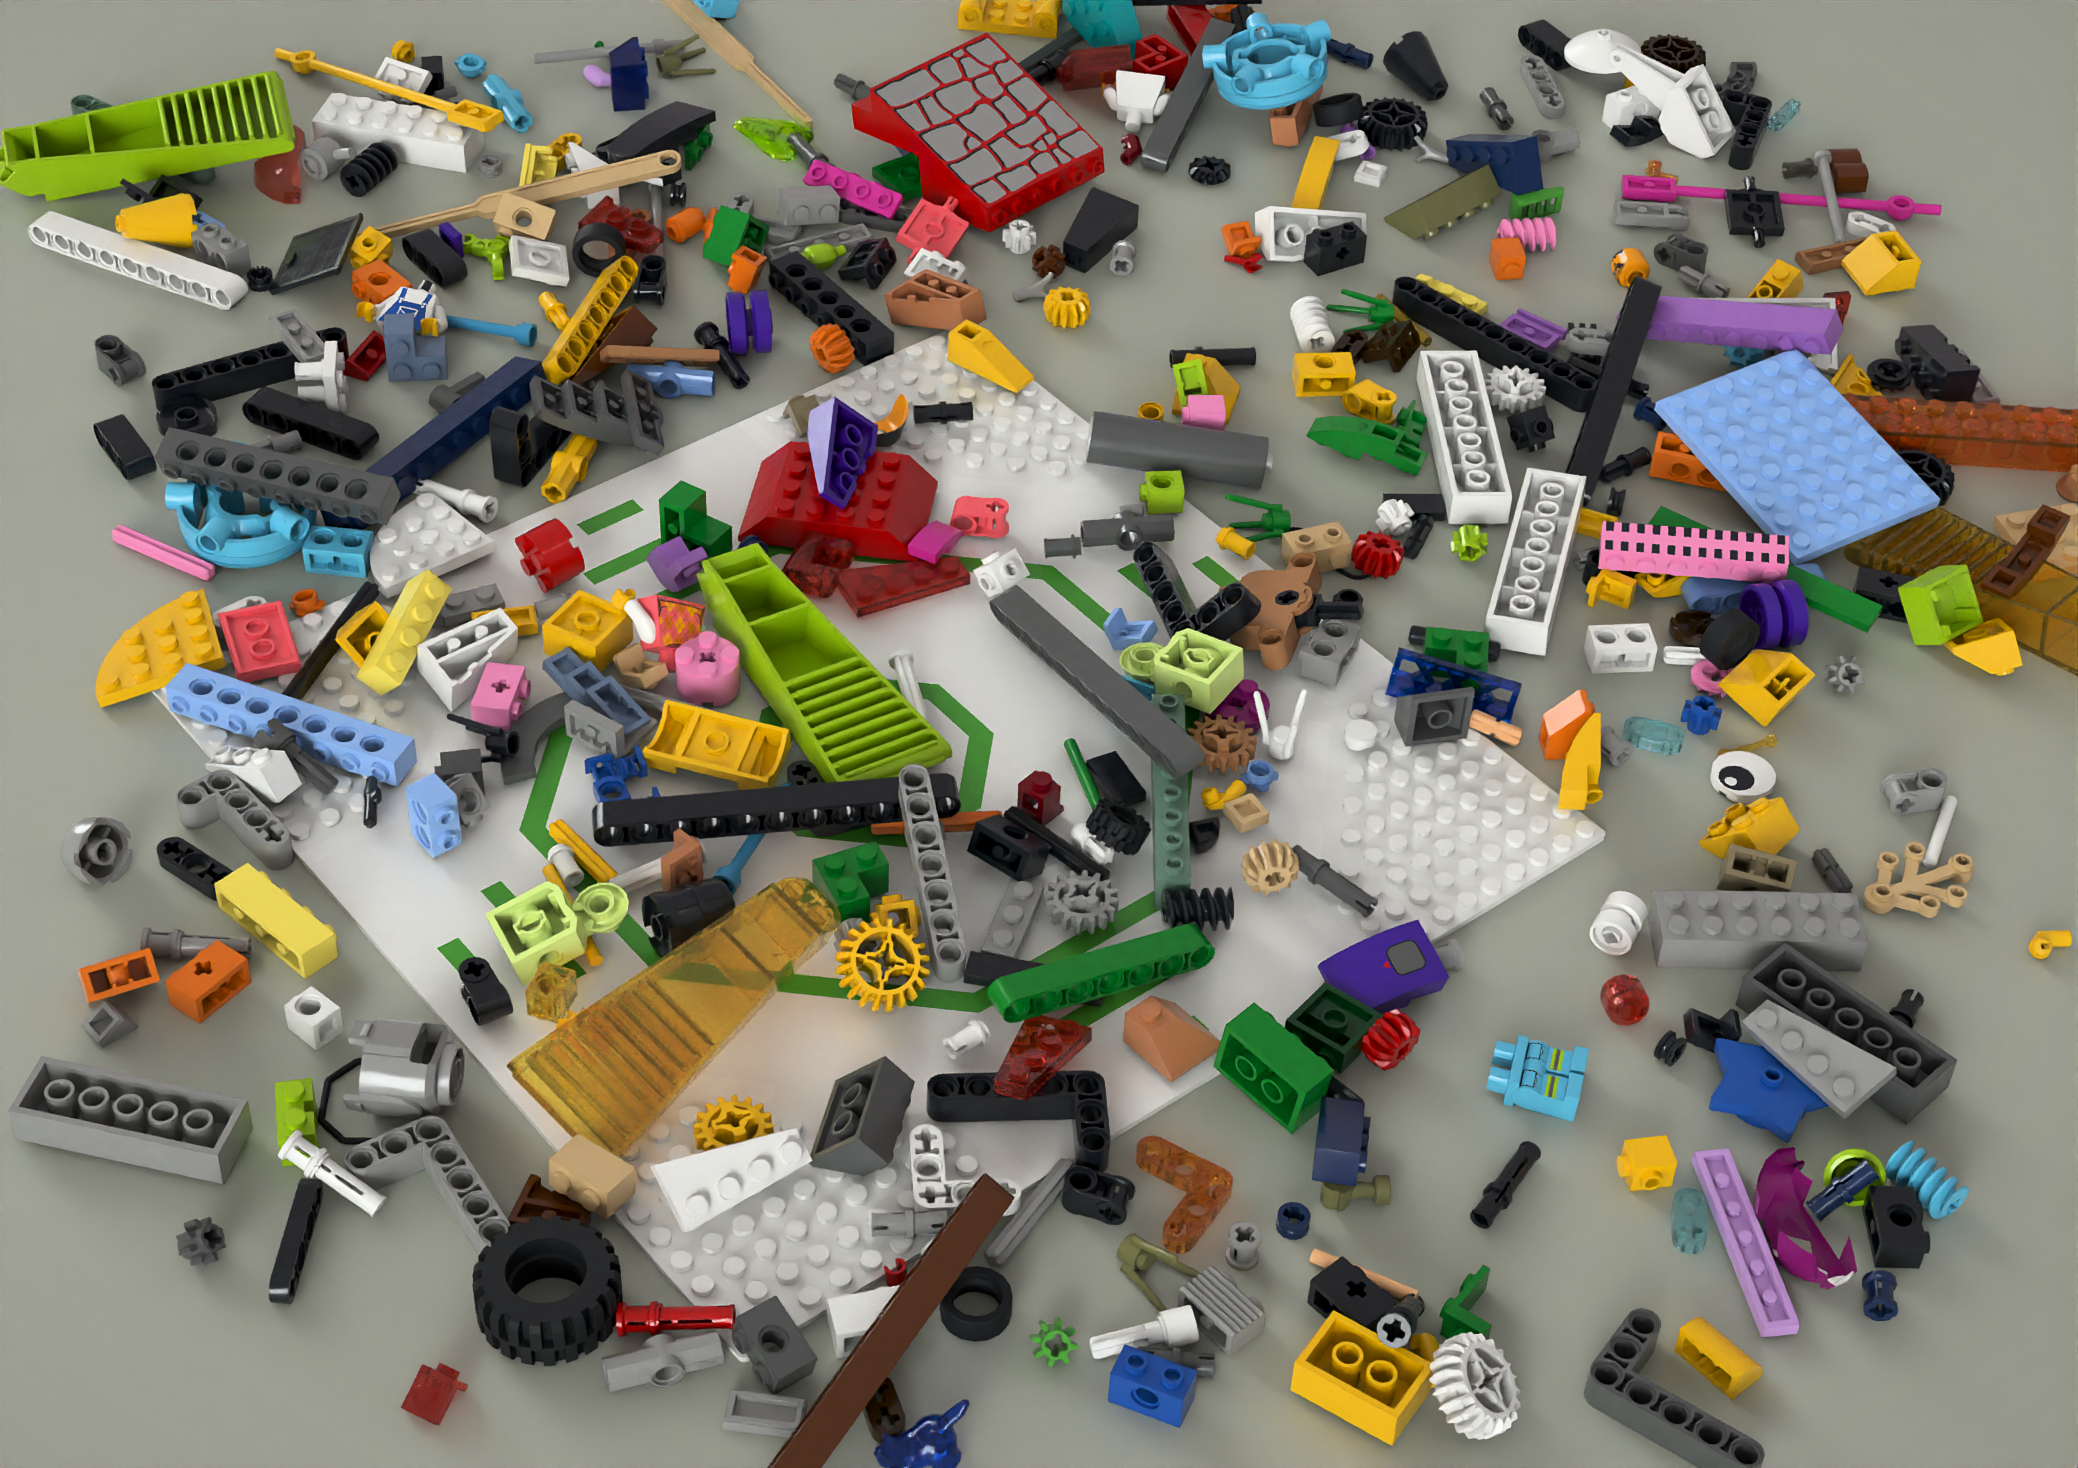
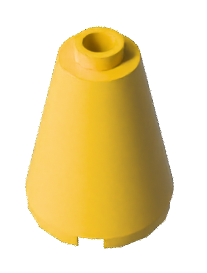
M180 193L121 209L120 215H116L115 218L116 229L125 238L183 249L193 248L191 232L198 230V224L193 225L192 215H197L194 200L190 194Z

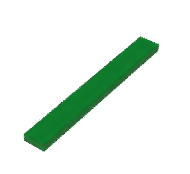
M1663 506L1658 509L1647 524L1714 530ZM1788 565L1786 579H1792L1798 583L1803 591L1807 606L1866 633L1869 632L1881 614L1882 605L1794 565Z

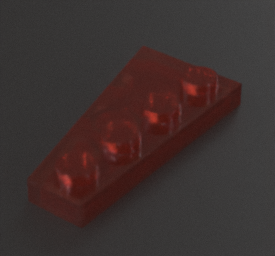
M1042 1015L1024 1020L994 1078V1093L1027 1101L1092 1041V1028L1079 1025L1073 1020H1058Z

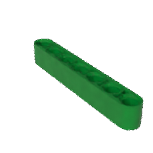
M1184 924L1002 976L988 987L987 997L1006 1022L1016 1023L1200 969L1209 964L1214 958L1215 948L1195 924Z

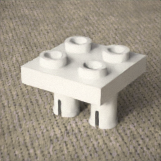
M325 341L324 359H321V362H295L294 371L296 381L322 380L324 385L298 386V398L311 403H326L328 409L342 413V411H347L346 394L343 393H348L347 376H343V370H345L344 352H338L337 341Z

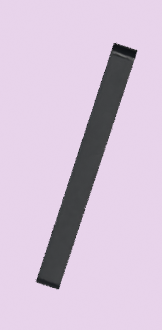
M1639 276L1634 277L1625 296L1565 472L1566 474L1587 477L1583 502L1585 507L1595 490L1662 289L1661 286Z
M948 773L929 774L938 819L954 816L961 808L956 779ZM899 777L606 801L595 805L592 809L593 837L598 845L613 847L674 841L673 832L679 828L689 836L706 839L902 822L903 817L898 798ZM911 784V785H909V786H911V787H917L918 785H913V784Z

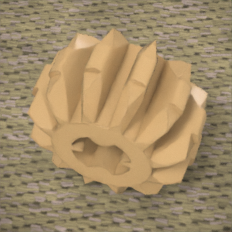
M1273 839L1270 843H1265L1262 840L1260 846H1250V853L1242 856L1241 872L1244 881L1247 882L1253 892L1261 891L1265 896L1271 891H1276L1279 894L1281 888H1291V881L1298 879L1299 860L1287 842L1279 843L1277 839Z

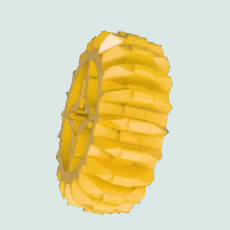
M878 917L872 920L871 927L865 921L860 922L858 925L859 931L851 928L847 933L848 939H842L839 944L843 951L837 952L835 955V960L842 963L836 967L835 974L846 976L839 982V986L841 988L847 986L852 988L847 994L848 999L854 998L856 994L861 997L858 1002L859 1007H864L867 1001L871 1002L872 1012H877L881 1003L886 1012H891L894 1003L898 1008L902 1009L907 1005L906 999L913 1002L918 997L916 990L922 991L926 985L922 978H927L930 973L927 968L923 967V965L929 962V956L919 955L926 947L925 943L915 944L913 942L918 935L917 931L911 932L909 936L904 933L906 924L901 923L895 929L893 928L894 922L892 918L887 919L884 927ZM881 940L876 952H866L864 955L857 953L861 945L870 941ZM893 945L901 950L906 959L899 958L895 954ZM883 954L884 966L888 968L881 976V964L877 962ZM858 970L866 972L870 976L871 985L864 981ZM900 975L907 976L906 983L901 987L884 990L888 978H899Z

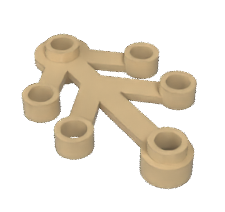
M1909 842L1906 844L1903 854L1906 861L1902 882L1890 886L1891 875L1897 870L1899 858L1892 852H1882L1877 862V868L1879 869L1877 883L1868 885L1864 891L1865 905L1870 911L1877 914H1886L1892 908L1897 907L1920 913L1927 918L1937 916L1941 905L1940 901L1952 907H1962L1967 897L1965 888L1959 885H1951L1945 890L1931 885L1946 879L1959 884L1969 882L1975 869L1973 860L1967 854L1958 853L1948 860L1947 865L1917 876L1919 863L1923 861L1926 849L1919 842ZM1913 894L1921 896V899L1919 901L1916 899L1905 897L1904 895Z

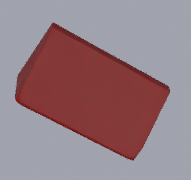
M373 330L345 361L343 375L367 382L386 361L384 337Z

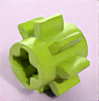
M1463 525L1459 528L1458 532H1452L1451 552H1459L1461 561H1476L1480 558L1481 554H1487L1488 534H1480L1479 525Z

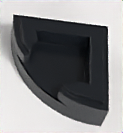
M1218 817L1189 823V838L1197 854L1209 850L1216 844L1220 830Z

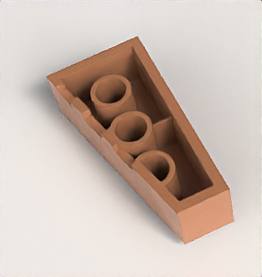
M1323 84L1314 94L1298 103L1270 109L1273 145H1283L1285 147L1299 145L1312 117V106L1315 102L1319 101L1323 92Z

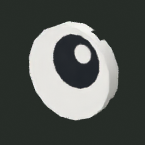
M1733 751L1718 756L1713 762L1710 782L1718 793L1721 791L1726 794L1727 799L1733 802L1750 804L1759 798L1771 795L1775 787L1776 773L1772 765L1764 758L1749 752Z

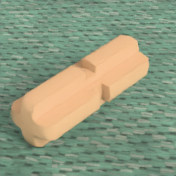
M1473 710L1471 713L1470 728L1487 735L1492 733L1494 738L1512 746H1516L1519 743L1523 732L1521 728L1502 720L1497 722L1495 717L1479 710Z

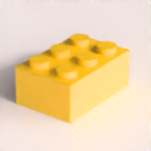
M1333 1310L1294 1362L1290 1390L1393 1446L1430 1393L1432 1383L1429 1379L1433 1376V1372L1429 1367L1431 1362L1403 1347H1387L1380 1341L1377 1333Z

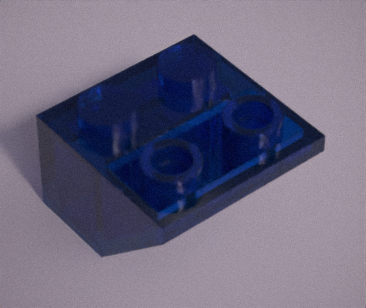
M632 37L609 52L611 97L614 112L645 110V99H649V87L646 78L648 77V66L645 59V48L639 47L638 37Z

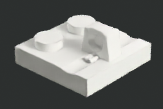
M511 235L509 251L512 276L545 282L553 286L567 287L569 270L565 245Z

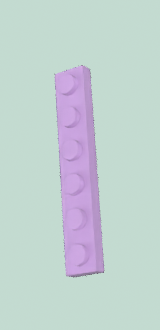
M1729 1148L1694 1152L1691 1162L1761 1338L1797 1334L1800 1322Z

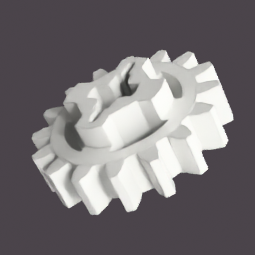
M1505 365L1502 371L1494 368L1493 373H1487L1486 379H1484L1490 405H1499L1500 411L1507 408L1512 414L1517 410L1524 412L1526 408L1533 409L1536 408V405L1541 406L1546 391L1544 379H1538V373L1530 374L1529 368H1525L1522 371L1516 365L1512 369Z

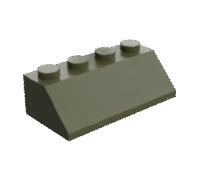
M1486 165L1389 214L1384 219L1386 223L1412 239L1424 235L1425 239H1428L1440 233L1438 227L1443 226V229H1447L1458 223L1457 217L1461 216L1463 220L1477 213L1476 207L1482 210L1494 204L1493 198L1502 194L1489 165Z

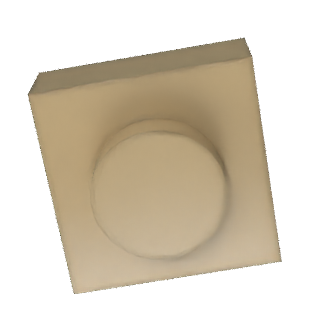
M1253 793L1224 803V815L1240 834L1269 823L1270 813Z

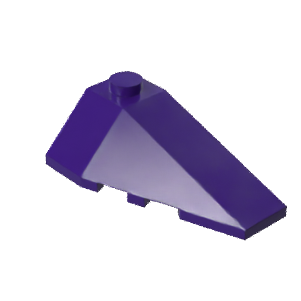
M833 397L810 411L807 437L819 495L842 510L847 506L857 486L856 481L859 475L864 473L867 467L865 465L867 459L876 450L878 425L838 398Z

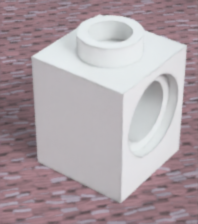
M312 986L293 997L284 1005L288 1030L316 1051L344 1031L340 1007Z

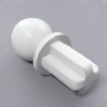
M1086 822L1076 823L1070 831L1072 843L1079 847L1086 855L1092 856L1102 866L1108 862L1112 863L1114 861V850L1111 847L1104 846L1105 843L1103 841L1099 842L1096 840V835H1091L1089 829L1086 828Z

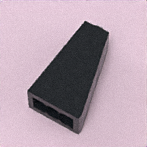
M1095 187L1090 189L1063 241V254L1066 256L1064 258L1066 266L1083 273L1089 271L1112 250L1116 242L1124 240L1137 228L1139 205Z

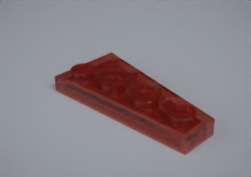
M956 556L939 558L936 564L922 560L832 571V581L859 618L970 584V573Z

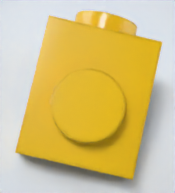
M1602 569L1597 577L1592 576L1587 584L1586 593L1589 594L1587 606L1593 608L1598 600L1602 599L1628 610L1633 603L1637 580L1613 570Z

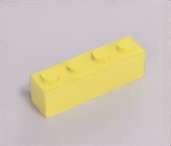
M428 569L407 581L356 677L381 696L400 686L417 656V645L425 641L452 588Z
M246 863L214 884L219 908L303 978H308L338 958L336 944L338 937L334 929L329 924H323L315 918L308 907L300 906L293 900L286 889H280L273 884L265 872H259L249 863Z

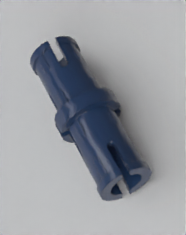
M1332 38L1326 42L1327 53L1340 58L1341 62H1350L1364 69H1368L1372 65L1374 59L1372 53L1359 50L1351 43L1344 44Z
M1863 1159L1862 1162L1842 1177H1834L1831 1180V1185L1811 1200H1808L1806 1204L1821 1222L1845 1202L1848 1204L1855 1200L1853 1196L1880 1177L1869 1162Z

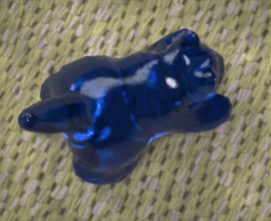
M963 1399L944 1414L931 1413L922 1416L911 1429L898 1437L883 1433V1443L877 1446L874 1451V1456L879 1465L885 1468H923L925 1466H931L932 1468H956L960 1463L962 1453L957 1447V1435L953 1426L966 1414L970 1402L967 1399Z

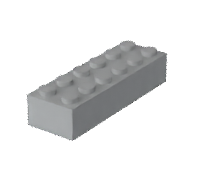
M1654 889L1647 917L1657 967L1753 969L1786 943L1824 970L1861 971L1869 944L1856 893Z
M44 1056L40 1057L8 1110L15 1137L18 1140L224 1184L253 1130L248 1100Z

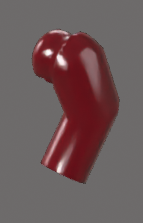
M1128 133L1121 139V144H1126L1123 147L1126 151L1120 156V160L1124 165H1130L1143 152L1139 137L1133 133Z

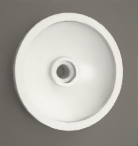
M1595 29L1579 34L1571 39L1565 46L1564 57L1571 66L1585 72L1599 74L1617 73L1621 71L1610 62V53L1618 45H1625L1641 53V48L1631 37L1610 29Z

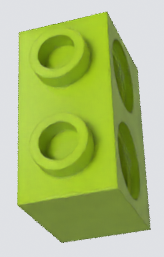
M1201 358L1172 365L1181 409L1182 407H1187L1188 395H1209Z

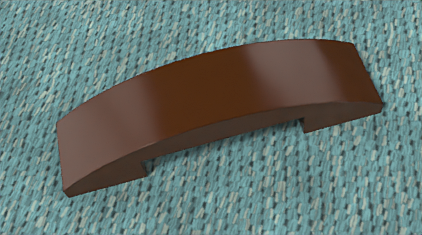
M2043 504L2029 521L2027 532L2003 563L1994 566L1981 583V588L2008 600L2016 596L2033 579L2050 556L2064 533L2071 516Z

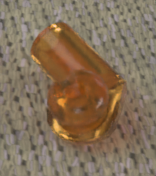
M1652 159L1648 161V166L1645 168V174L1648 177L1675 178L1677 185L1679 176L1661 172L1662 163L1660 161Z

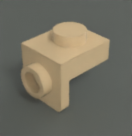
M634 643L613 656L623 685L648 690L657 686L659 680L669 674L664 662L646 659L642 646L639 643Z

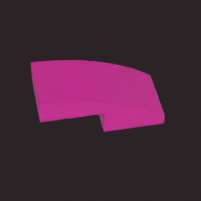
M937 520L925 526L908 544V554L936 564L944 552L948 554L963 536V531Z

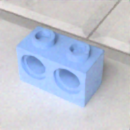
M435 773L406 786L411 835L433 858L462 844L457 795Z

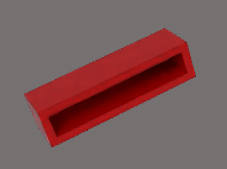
M1167 5L1166 18L1192 56L1210 19L1214 18V16L1209 13L1206 5Z

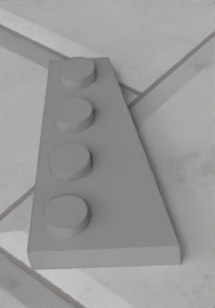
M1766 1000L1741 1021L1742 1028L1843 1119L1848 1117L1897 1074L1896 1067L1769 1000Z

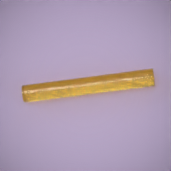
M1382 293L1378 294L1375 297L1376 299L1388 300L1389 304H1393ZM1393 304V319L1395 321L1402 322L1411 320L1395 304ZM1412 321L1415 330L1419 333L1421 344L1424 347L1429 346L1432 338Z

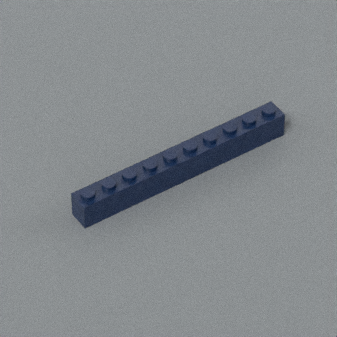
M515 356L365 470V472L394 478L401 494L399 503L415 491L416 484L422 485L417 482L419 479H430L489 433L490 417L496 407L518 411L532 400L529 386L531 380L535 375L547 380L542 362ZM320 510L325 526L364 530L371 525L358 518L349 516L342 518L331 512Z

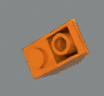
M1586 690L1576 691L1543 714L1538 739L1545 760L1565 759V753L1569 751L1574 738L1585 722L1595 713L1594 703L1589 702Z

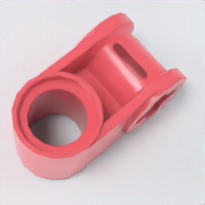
M961 496L955 501L950 526L962 530L963 536L1004 537L1009 532V523L1006 521L1009 504L1001 498Z

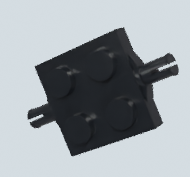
M1747 176L1743 180L1745 188L1739 190L1726 189L1724 193L1729 234L1752 235L1754 247L1758 248L1759 244V248L1765 246L1764 236L1782 237L1785 230L1779 192L1757 189L1755 178Z

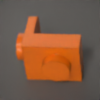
M1248 220L1223 225L1221 229L1223 239L1231 256L1247 258L1256 253L1262 243L1260 236L1254 237Z

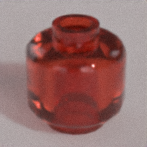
M1628 974L1616 975L1607 980L1601 988V1004L1609 1019L1617 1025H1634L1643 1020L1648 1014L1650 1008L1649 996L1636 977Z

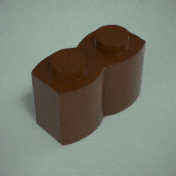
M1857 148L1825 149L1829 150L1832 156L1829 166L1835 192H1866L1869 173L1865 163L1862 162L1859 150Z

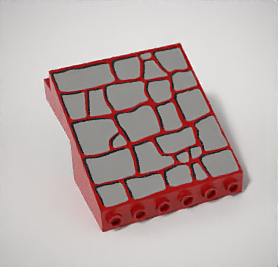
M987 32L870 88V96L851 104L854 129L918 156L922 197L924 200L934 205L944 206L950 196H953V200L957 198L959 204L953 212L959 218L969 222L970 225L988 233L1105 172L1103 148Z

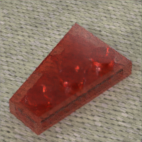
M608 195L578 222V230L591 223H606L614 226L622 233L626 240L627 248L649 255L664 241V232L643 218L633 217L630 215V210L625 206H616L613 203V199Z

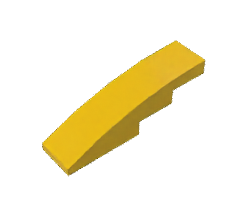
M1314 136L1291 208L1321 210L1326 197L1327 186L1333 173L1334 162L1340 149V140Z

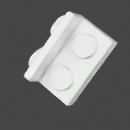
M385 57L374 78L424 94L433 76L427 70ZM377 90L378 96L385 101L394 100L404 105L413 103V101Z
M923 248L920 249L904 272L907 280L928 269L967 285L972 283L968 274V268L959 261H949L937 251L930 252Z

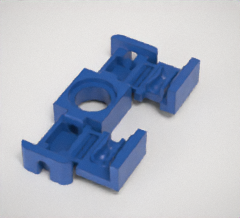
M639 745L634 746V755L617 758L615 761L610 753L587 758L584 761L585 774L591 773L595 781L593 782V791L598 804L606 801L631 799L625 782L630 777L638 776L643 778L648 776L647 763ZM602 763V766L597 767V764ZM635 763H637L640 771L637 770ZM657 786L652 787V796H647V798L661 797ZM612 792L619 793L621 795L616 799H607L604 797L606 794Z

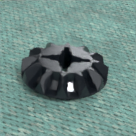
M1203 156L1202 159L1195 158L1194 162L1189 164V175L1193 180L1202 184H1220L1230 178V164L1225 163L1224 159H1216L1215 156L1212 158Z
M1878 359L1871 362L1867 367V376L1871 380V386H1879L1880 391L1888 389L1891 393L1895 389L1903 391L1906 386L1911 384L1912 371L1906 364L1898 360Z

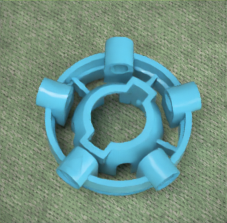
M1255 12L1247 18L1246 30L1232 35L1221 44L1203 46L1204 68H1212L1218 91L1223 98L1231 104L1242 108L1257 110L1275 109L1298 103L1310 97L1322 86L1328 73L1326 42L1331 40V32L1328 24L1323 19L1306 26L1290 23L1270 24L1265 14ZM1258 27H1264L1259 31H1255Z
M192 480L168 482L166 485L167 509L176 510L179 527L188 547L200 558L221 567L251 569L283 561L303 547L311 526L316 525L317 511H311L301 505L293 504L302 513L300 515L293 511L291 504L286 505L279 503L275 499L262 497L258 498L260 512L270 513V515L264 518L256 513L252 515H238L245 513L243 492L236 490L229 492L210 484L199 485ZM206 507L204 527L198 530L203 509ZM242 536L252 537L250 539H240Z

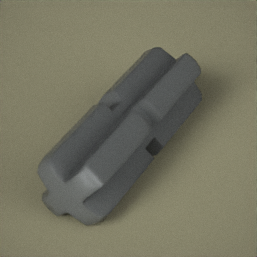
M1827 848L1815 850L1812 861L1822 876L1825 877L1833 892L1852 893V882L1842 868L1839 867L1840 865Z

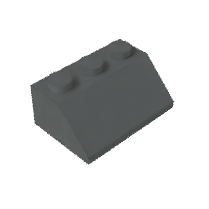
M886 1056L835 1080L810 1154L812 1161L809 1164L813 1167L865 1176L878 1169L882 1170L887 1167L894 1156L893 1150L897 1137L902 1131V1121L906 1109L911 1103L910 1096L915 1081Z

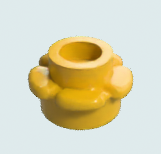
M404 40L397 41L392 47L391 56L400 62H411L415 56L414 44L410 41L408 43Z

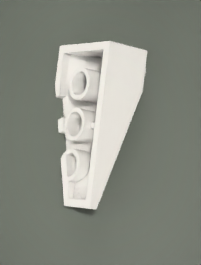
M1268 206L1255 212V237H1261L1262 243L1260 248L1267 261L1293 263L1304 259L1306 235L1353 221L1367 235L1366 213Z

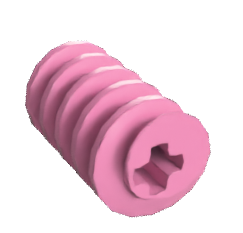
M1536 217L1532 221L1529 218H1524L1522 221L1514 218L1511 222L1508 219H1503L1497 229V238H1519L1523 250L1528 245L1530 252L1535 251L1536 244H1539L1541 252L1545 251L1547 244L1550 245V249L1553 251L1556 245V228L1550 217H1545L1543 220Z

